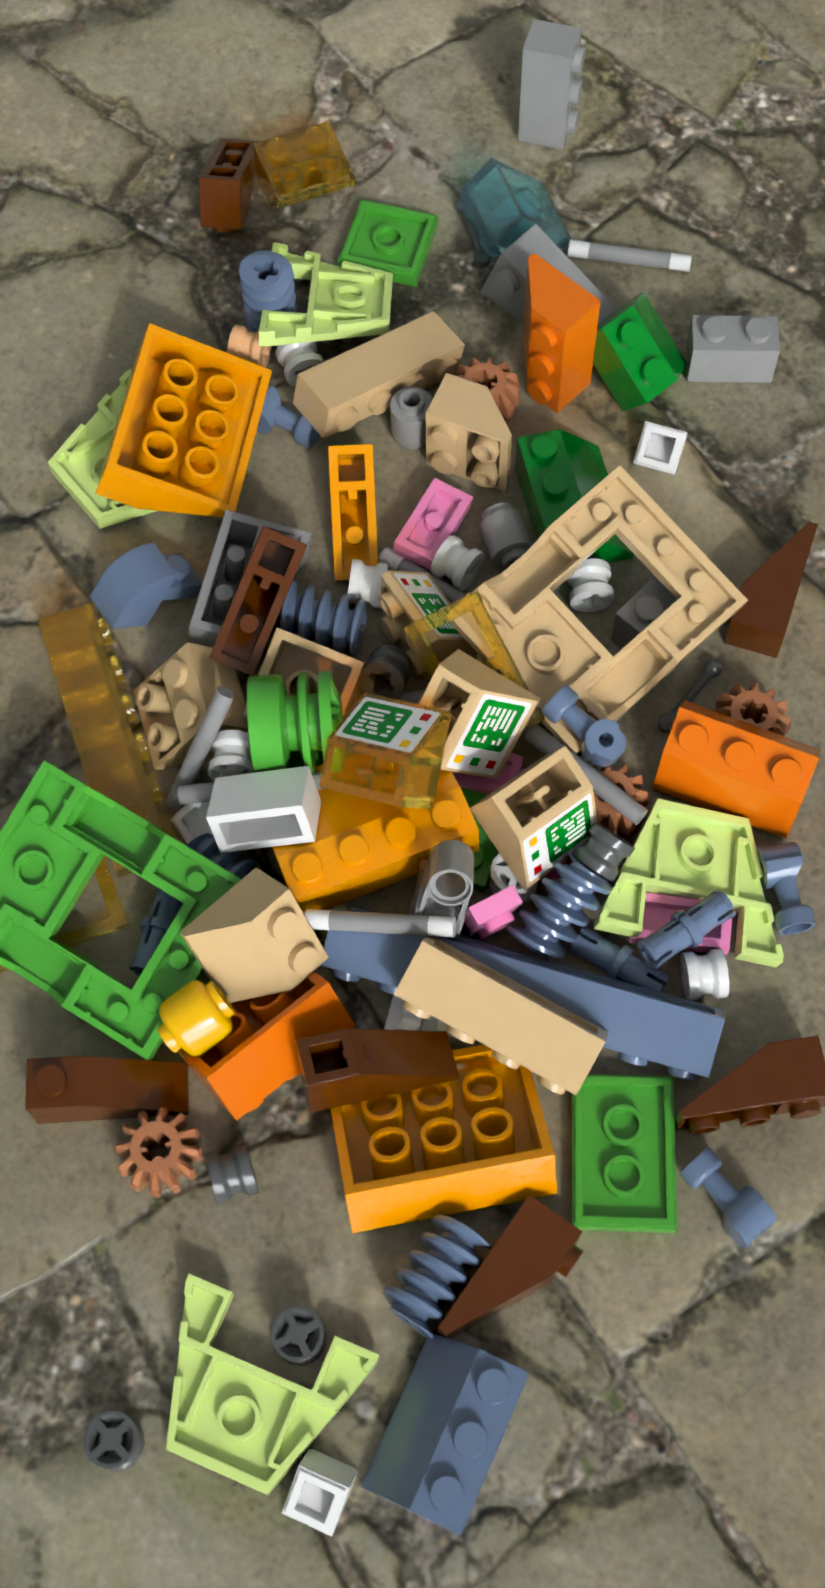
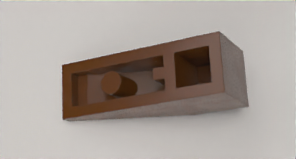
M220 139L199 176L201 227H212L215 232L230 233L242 228L249 211L260 151V141Z
M808 522L742 583L740 592L748 601L723 624L729 626L724 641L725 644L777 658L818 524Z
M265 526L262 527L209 658L253 676L307 547L306 544Z
M92 1056L27 1059L25 1109L38 1124L138 1118L140 1111H145L149 1117H156L160 1107L166 1108L169 1116L178 1115L179 1113L189 1115V1068L187 1063Z
M529 1194L439 1325L438 1335L451 1339L546 1287L557 1273L566 1278L583 1253V1250L576 1246L582 1231Z

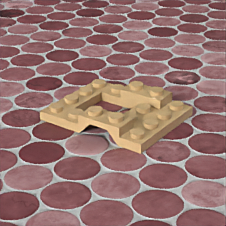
M619 465L555 520L528 551L501 574L481 584L447 614L446 619L494 671L541 698L533 714L564 746L566 745L568 749L577 755L581 751L582 740L563 719L557 723H552L541 713L543 707L565 684L571 687L579 696L575 705L596 721L609 719L616 722L671 673L684 658L741 609L748 599ZM616 534L677 601L615 656H612L553 591L573 575L584 560Z

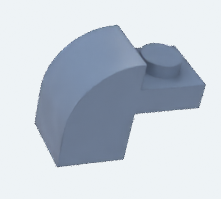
M149 543L136 547L116 559L103 573L90 598L112 629L147 626L163 600L196 598L203 583L181 553L163 555L155 543Z

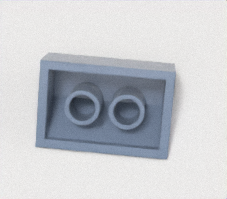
M434 1334L435 1336L432 1340L426 1339L361 1484V1488L461 1537L530 1373L479 1348Z

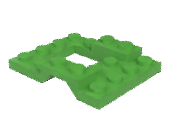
M44 760L0 831V965L14 971L46 991L60 1006L146 1060H152L163 1042L157 1031V1028L163 1024L159 1015L160 1004L191 980H200L204 974V970L179 932L242 878L185 845L174 836L98 790ZM104 856L109 857L183 903L133 988L101 969L100 965L55 937Z

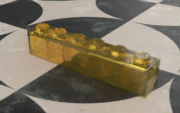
M91 603L38 619L88 786L98 790L176 838L169 814L159 816L155 802L164 799L156 774L146 775L142 763L151 759L142 733L133 735L130 722L136 721L138 718L130 693L121 696L117 685L126 681L118 656L108 657L105 646L113 644L106 619L96 620ZM111 859L118 877L133 873Z

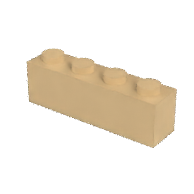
M434 311L299 373L297 375L293 405L323 439L338 431L345 432L357 422L373 414L380 415L390 407L391 398L400 389L418 387L425 390L442 382L446 373L455 376L465 344Z
M427 936L422 940L394 993L395 996L404 1000L402 1006L410 1013L423 1019H429L430 1015L448 1024L446 1030L455 1038L468 1044H474L475 1040L493 1049L491 1055L497 1061L513 1069H519L520 1065L538 1074L537 1081L541 1085L558 1094H564L567 1090L577 1095L607 1039L608 1031L435 936Z

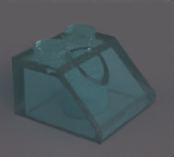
M492 157L459 191L466 206L464 210L465 215L476 226L481 237L479 239L481 247L492 257L500 256L505 249L535 224L540 227L559 249L567 247L569 241L572 240L543 183Z

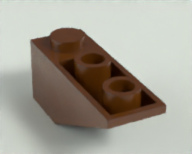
M343 1029L296 1040L299 1070L309 1113L459 1080L458 1069L446 1031Z
M819 1036L766 1044L682 1108L675 1119V1131L689 1129L691 1135H702L719 1130L721 1123L739 1121L741 1127H753L770 1122V1116L789 1113L791 1119H804L820 1114V1108L825 1106V1059Z

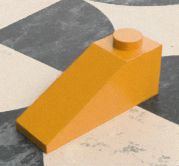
M373 444L328 446L335 581L350 579L352 558L362 560L365 565L369 566L378 564Z

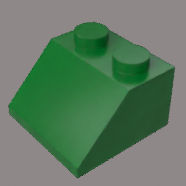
M644 291L637 294L598 323L593 364L622 411L647 404L679 379L687 363Z

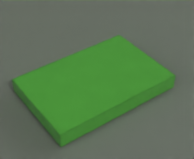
M588 1074L577 1095L571 1093V1224L578 1229L675 1233L677 1231L673 1076Z

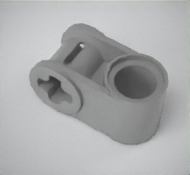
M446 840L433 847L421 882L417 885L409 911V915L455 917L456 933L455 937H450L457 939L460 935L467 906L473 893L474 854L467 844L458 840Z

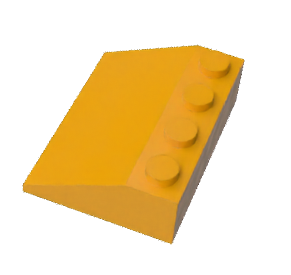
M149 323L135 357L95 494L137 509L222 518L224 517L225 510L236 512L272 370Z
M373 745L340 757L338 771L326 772L324 764L315 767V771H321L323 779V790H318L321 808L315 842L271 847L286 887L290 889L299 907L305 914L306 909L326 910L417 875L420 858L429 859L433 847L442 841L458 840L467 844L472 849V852L475 853L479 851V828L452 771L440 770L412 752Z
M484 1044L452 1050L455 1063H462L466 1066L463 1069H458L459 1080L330 1108L352 1233L429 1219L434 1214L449 1215L526 1200L529 1194L534 1198L557 1194L555 1153L531 1070L520 1065L519 1069H513L500 1063L491 1055L493 1049Z

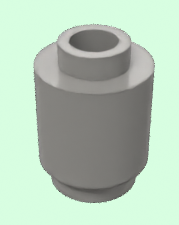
M418 387L400 389L393 395L390 401L392 436L400 446L410 450L419 449L426 444L425 413L432 401L431 395Z
M501 502L484 510L481 515L482 523L480 530L491 561L496 568L506 570L533 545L522 513L515 509L513 504Z

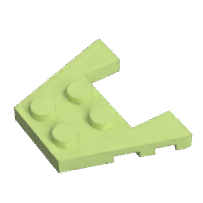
M273 242L272 251L286 257L290 262L294 279L311 280L307 313L262 310L259 327V346L267 347L383 335L389 332L393 273L345 260L342 262V267L321 262V254L307 250L304 253V257L288 253V245Z
M131 369L120 377V385L112 395L106 394L97 404L98 411L86 425L80 424L47 462L54 477L99 529L156 512L155 510L137 509L95 494L132 371Z
M658 798L651 806L632 845L635 847V850L630 857H626L612 885V892L607 895L594 922V929L637 938L643 928L646 892L704 899L713 891L719 889L727 895L733 903V910L738 913L734 959L774 968L778 967L783 963L784 954L781 944H776L772 923L775 919L771 904L765 901L760 881L764 875L749 818Z
M188 1274L185 1281L183 1319L180 1323L178 1340L180 1345L177 1371L173 1383L166 1450L269 1495L376 1367L380 1355L334 1336L313 1389L305 1388L213 1348L212 1345L234 1294L227 1289Z

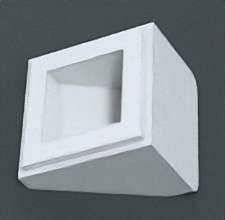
M645 421L633 464L675 475L688 433Z
M309 1449L298 1466L282 1514L332 1537L355 1482L358 1470L317 1450Z

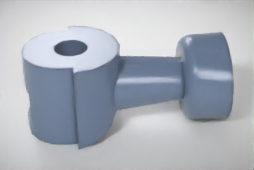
M272 385L268 386L257 432L268 434L274 426H278L294 432L296 443L309 449L312 448L319 439L320 434L303 415L300 416L283 406L277 389Z
M565 684L543 707L541 713L552 723H557L563 719L582 740L581 752L586 762L591 760L594 764L601 767L613 765L626 748V738L622 731L618 729L620 724L609 719L598 721L593 719L575 705L579 696L571 687Z
M790 842L757 848L764 875L760 879L761 885L764 889L774 888L781 910L774 916L778 934L794 935L814 928L816 921L813 910L808 905H801L796 877L803 864V855L798 844Z
M709 1147L691 1161L680 1173V1176L693 1189L704 1186L723 1211L722 1222L725 1232L739 1246L745 1249L752 1244V1241L758 1235L764 1233L777 1221L776 1215L763 1200L764 1198L752 1187L744 1186L739 1191L718 1172L722 1166V1161Z

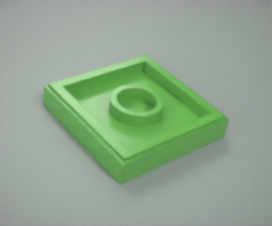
M361 199L338 258V266L342 267L344 260L393 273V282L417 287L439 226V216Z

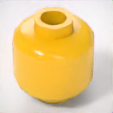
M191 980L160 1004L159 1015L163 1024L157 1028V1031L165 1044L174 1053L182 1048L192 1056H201L232 1032V1020L230 1017L236 1014L227 997L213 981L205 985L199 980Z

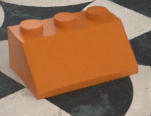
M533 253L528 257L523 327L525 388L535 402L546 405L558 414L591 384L601 300L540 256Z
M685 700L678 709L661 756L652 789L708 810L749 818L751 826L787 839L819 761L821 749Z
M313 971L292 991L232 1002L231 1005L236 1014L230 1017L232 1020V1032L203 1055L192 1056L182 1048L177 1052L216 1101L237 1121L246 1113L257 1109L264 1099L284 1082L300 1074L297 1039L343 1029H352L355 1023L329 982Z

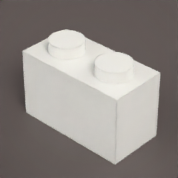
M309 766L217 777L214 780L206 819L220 853L315 842L321 799Z

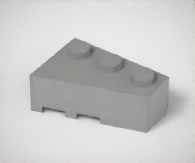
M532 19L522 55L518 141L564 150L568 134L576 133L580 117V109L576 108L582 91L583 79H581V72L586 53V47L581 46L580 27Z
M537 224L533 225L501 253L480 291L524 324L528 257L535 253L601 300L598 323L617 310Z
M225 510L189 625L188 642L209 647L214 646L263 526L307 545L294 578L308 561L313 533Z

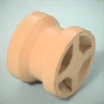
M234 325L229 336L227 353L266 368L271 346H259V330L251 332L243 325Z

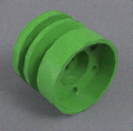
M332 670L318 672V693H311L308 672H300L297 680L296 694L293 695L287 694L286 685L281 674L249 676L247 681V722L254 773L290 768L292 752H300L304 766H309L311 773H314L316 751L319 750L323 752L326 772L338 771L344 737L336 736L335 733L344 722L341 696L334 685Z

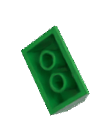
M561 429L517 437L515 470L535 536L538 539L555 520L608 476L598 445ZM614 534L587 559L596 558L612 563L631 559L634 553Z

